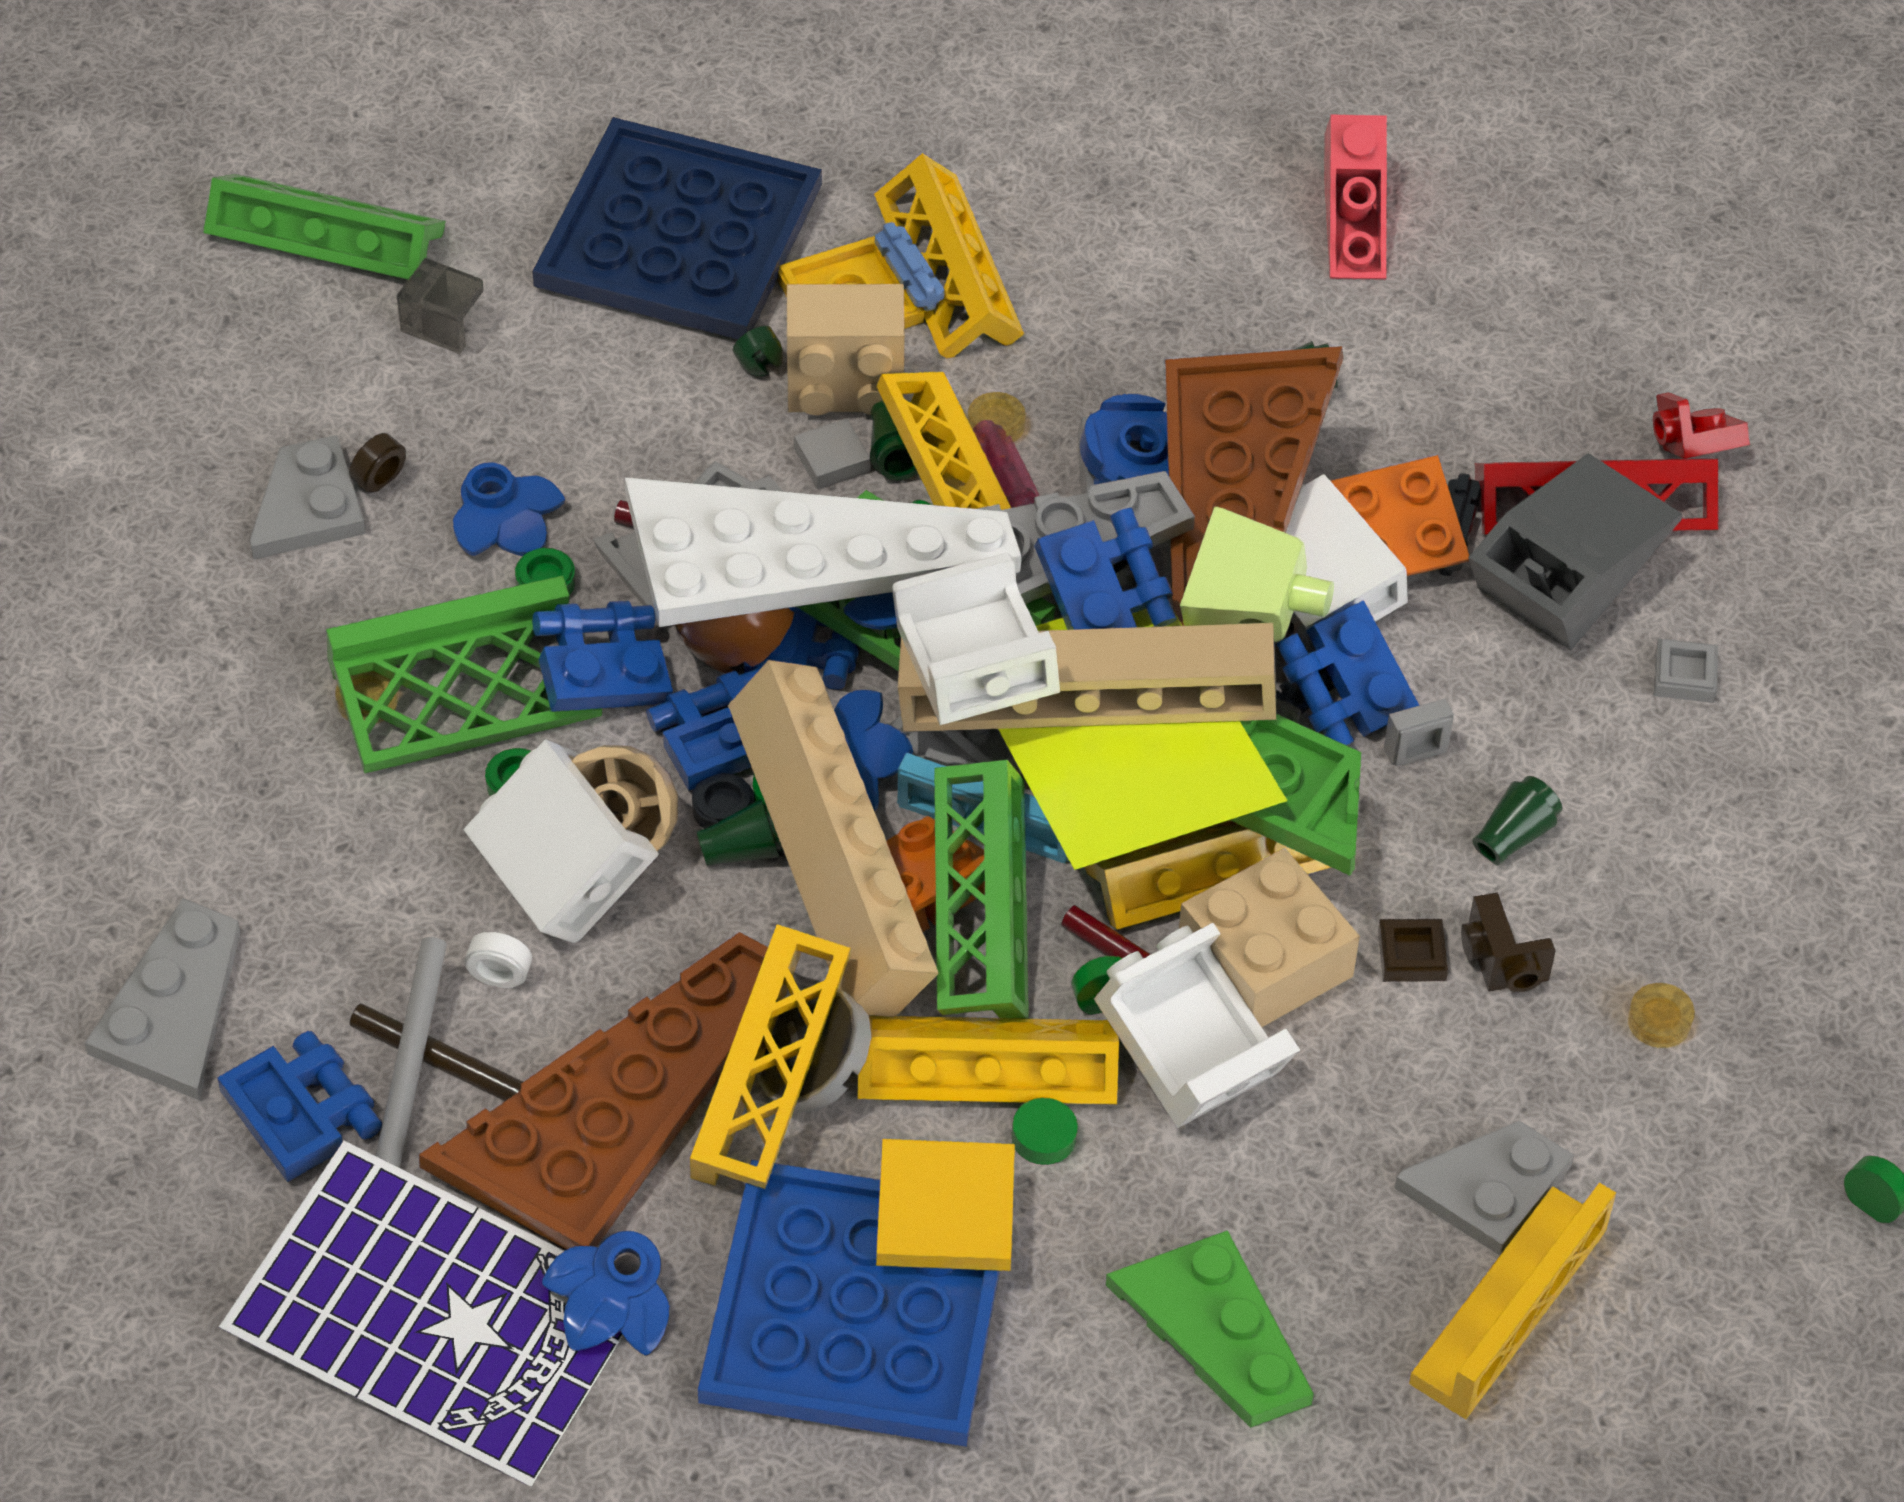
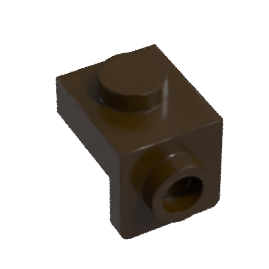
M1498 892L1473 896L1469 922L1463 923L1461 926V939L1467 959L1469 961H1478L1488 992L1506 988L1512 992H1525L1534 989L1542 982L1549 981L1556 952L1552 939L1546 938L1516 944Z

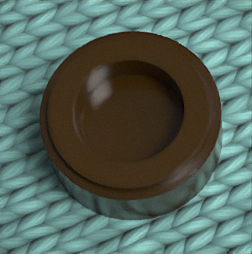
M388 433L375 435L356 453L349 468V476L366 492H377L398 476L406 460V449Z

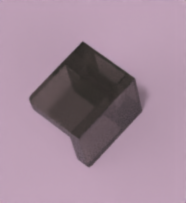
M424 258L396 295L401 332L461 354L466 347L463 318L483 293V280L431 259Z

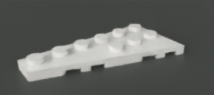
M625 477V494L659 627L893 592L892 586L898 581L1003 553L1011 555L1015 564V573H1020L1021 553L1008 513L1003 511Z

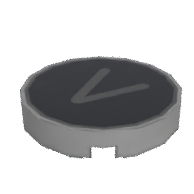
M838 989L794 1108L796 1113L818 1111L836 1101L848 1089L842 1084L849 1078L851 1072L853 1071L858 1075L866 1062L871 1041L869 1016L852 996ZM819 997L806 1002L812 1015ZM797 1007L780 1014L777 1018L772 1037L778 1049L805 1037L808 1027ZM767 1048L764 1056L770 1054ZM798 1055L785 1060L790 1072H792ZM776 1065L757 1073L758 1083L767 1097L772 1100L783 1097L786 1084Z

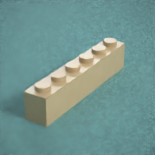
M1273 623L1049 630V634L1056 646L1060 693L940 725L901 638L898 694L903 732L1276 720Z
M768 660L729 703L728 707L816 936L851 948L850 957L838 989L852 996L868 1015L895 1017L939 974L817 667ZM826 960L828 968H830L832 962Z

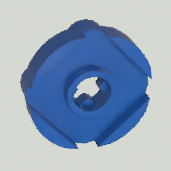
M1122 394L1103 401L1100 410L1090 414L1081 434L1080 453L1088 471L1095 476L1094 485L1166 471L1169 476L1167 413L1163 411L1166 403L1146 395ZM1133 440L1139 441L1143 449L1151 450V452H1139L1129 445Z

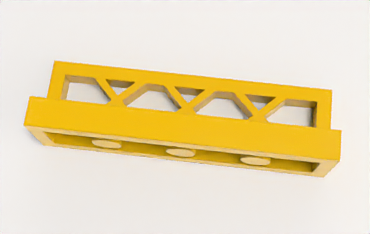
M922 153L874 193L885 223L893 222L897 227H904L912 239V244L916 245L922 226H931L933 231L926 252H921V254L932 269L934 277L938 265L948 266L950 270L944 286V299L937 302L936 309L931 311L924 310V318L938 352L945 358L955 357L983 333L1004 346L1011 345L1024 335V331L956 174ZM914 186L916 193L909 213H902L899 211L896 201ZM965 306L969 319L950 334L948 326L954 307Z
M945 373L881 374L876 387L933 505L977 509L999 504L1001 510L1011 508ZM914 393L911 402L905 400L902 395Z
M1228 820L1084 868L1088 875L1101 883L1108 920L1111 926L1118 930L1180 912L1181 903L1284 848L1287 849L1307 874L1331 867Z
M776 925L691 1153V1179L715 1186L721 1174L763 1189L766 1188L849 960L851 948L788 927ZM801 952L831 961L832 963L824 981L802 991L799 990L793 975ZM787 991H789L791 996L785 998ZM819 997L812 1015L806 1002ZM797 1007L808 1027L805 1037L778 1049L772 1037L777 1018L780 1014ZM767 1048L770 1054L764 1056ZM798 1055L792 1072H790L785 1060ZM776 1065L786 1084L783 1097L757 1108L750 1095L756 1075ZM746 1107L748 1113L742 1115L744 1108ZM776 1114L769 1132L763 1119ZM753 1124L765 1145L757 1167L727 1157L735 1132Z
M868 1015L871 1041L866 1062L858 1074L857 1099L1028 1102L1037 1098H1051L1062 1103L1117 1104L1119 1038L1108 1020L890 1017Z
M1599 1182L1582 1204L1552 1186L1411 1372L1409 1384L1466 1420L1605 1234L1616 1192Z

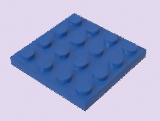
M751 1160L750 1165L757 1167L759 1161ZM774 1163L765 1189L748 1183L745 1184L698 1386V1403L967 1447L1000 1271L876 1266L880 1180Z

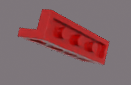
M1718 459L1600 460L1663 502L1682 483H1703V518H1682L1672 531L1718 530ZM1577 461L1475 463V480L1479 481L1481 487L1482 534H1489L1498 523L1496 522V487H1519L1529 497L1535 492L1530 486H1544ZM1647 484L1668 485L1657 495Z

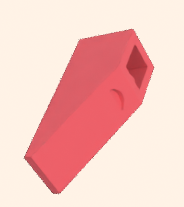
M1331 114L1324 134V185L1330 279L1386 280L1387 116Z

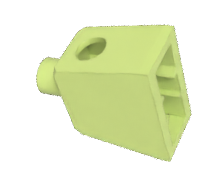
M1214 506L1180 604L1184 626L1273 623L1274 642H1278L1285 638L1294 611L1320 617L1327 616L1332 603L1334 582L1306 576L1305 546L1299 538L1232 511Z

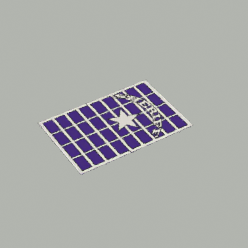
M343 1141L219 1326V1328L529 1486L533 1485L623 1337V1334L619 1331L614 1337L597 1346L585 1350L572 1351L567 1343L563 1323L565 1306L569 1298L549 1291L542 1284L550 1264L564 1250L346 1141Z

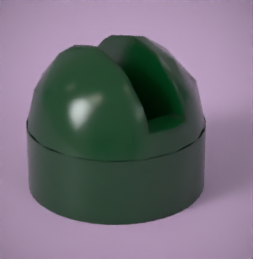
M760 326L748 331L733 346V354L749 374L768 376L770 374L765 365L772 363L779 368L782 364L784 352L781 342L769 326Z

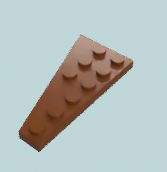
M1342 346L1165 360L1169 477L1195 516L1192 530L1171 539L1173 610L1183 626L1180 604L1214 506L1224 508L1286 533L1344 359Z
M741 932L737 933L681 972L680 980L652 1000L645 997L629 1008L628 1016L609 1030L603 1032L599 1029L520 1084L521 1091L490 1112L485 1108L466 1121V1129L442 1146L439 1142H436L420 1153L419 1168L566 1250L574 1246L597 1247L720 1077L768 947Z

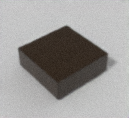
M1379 919L1378 937L1383 982L1446 981L1448 966L1442 919Z

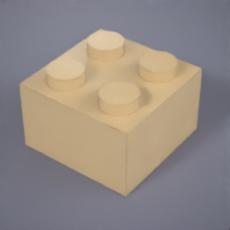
M787 284L788 412H805L810 415H824L828 412H864L871 415L873 405L883 401L876 387L881 374L904 373V284Z
M1286 848L1181 903L1179 929L1189 926L1194 933L1214 923L1221 933L1212 943L1211 951L1261 1027L1345 982L1354 975L1360 939L1359 934Z

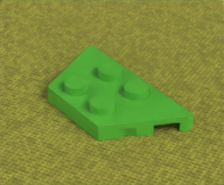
M1276 714V720L1240 721L1286 797L1287 802L1231 819V821L1350 876L1355 870L1361 752Z

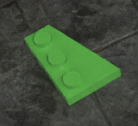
M1228 1230L1106 1274L1105 1285L1121 1301L1125 1299L1147 1321L1146 1326L1163 1342L1167 1340L1195 1368L1194 1373L1250 1428L1312 1405L1314 1393Z

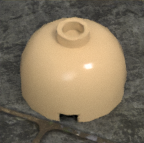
M603 745L581 753L572 760L626 830L646 837L657 852L666 845L678 820V794L670 773L654 756L632 746Z

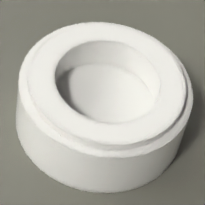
M483 932L475 935L471 940L465 957V966L474 978L486 985L501 988H513L523 984L532 962V954L525 944L514 937L497 932Z

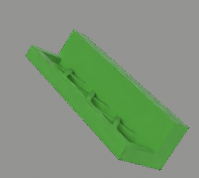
M230 174L212 178L203 233L418 281L422 279L424 274L429 241L442 238L446 221L240 174Z
M1008 760L934 768L936 958L939 973L937 975V1010L942 1015L992 1010L999 1018L1029 1019L1024 779ZM983 781V801L964 819L952 808V785ZM952 819L960 825L954 833ZM983 821L984 835L976 829ZM972 835L984 845V861L965 879L953 869V854ZM953 879L961 885L954 894ZM984 881L985 895L977 889ZM973 895L985 906V921L966 940L954 929V914ZM954 939L962 946L955 954ZM985 941L986 957L978 950ZM974 956L986 967V992L955 995L954 975Z

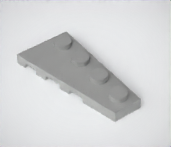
M1166 471L1092 485L1089 488V493L1064 498L1059 497L1058 492L1034 497V504L1001 510L999 504L977 508L1008 513L1021 553L1020 573H1016V583L1025 604L1052 592L1034 547L1038 538L1094 520L1101 539L1105 542L1117 537L1110 516L1119 510L1132 508L1139 526L1147 528L1154 547L1192 530L1195 519L1194 514Z

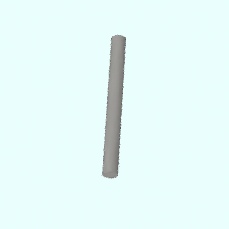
M425 937L421 941L376 1151V1157L400 1168L447 947L445 941L435 937Z

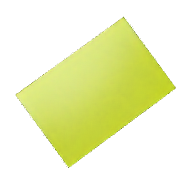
M1147 609L1132 613L1137 627H1154ZM1176 615L1177 620L1167 626L1183 625ZM1063 618L1036 626L1038 631L1067 630ZM1240 721L998 729L1074 870L1287 802L1286 797Z

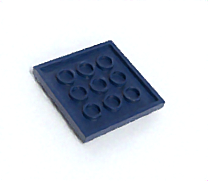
M613 117L532 271L534 287L739 339L745 333L754 329L777 281L779 266L785 264L822 186V169Z

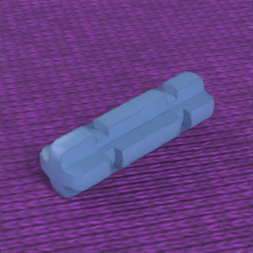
M893 222L884 224L883 231L875 235L874 242L882 256H885L887 264L900 284H904V289H906L907 295L914 306L923 307L925 311L936 309L937 302L944 299L945 296L943 286L937 277H934L932 269L917 246L912 244V239L906 229L902 226L897 227Z

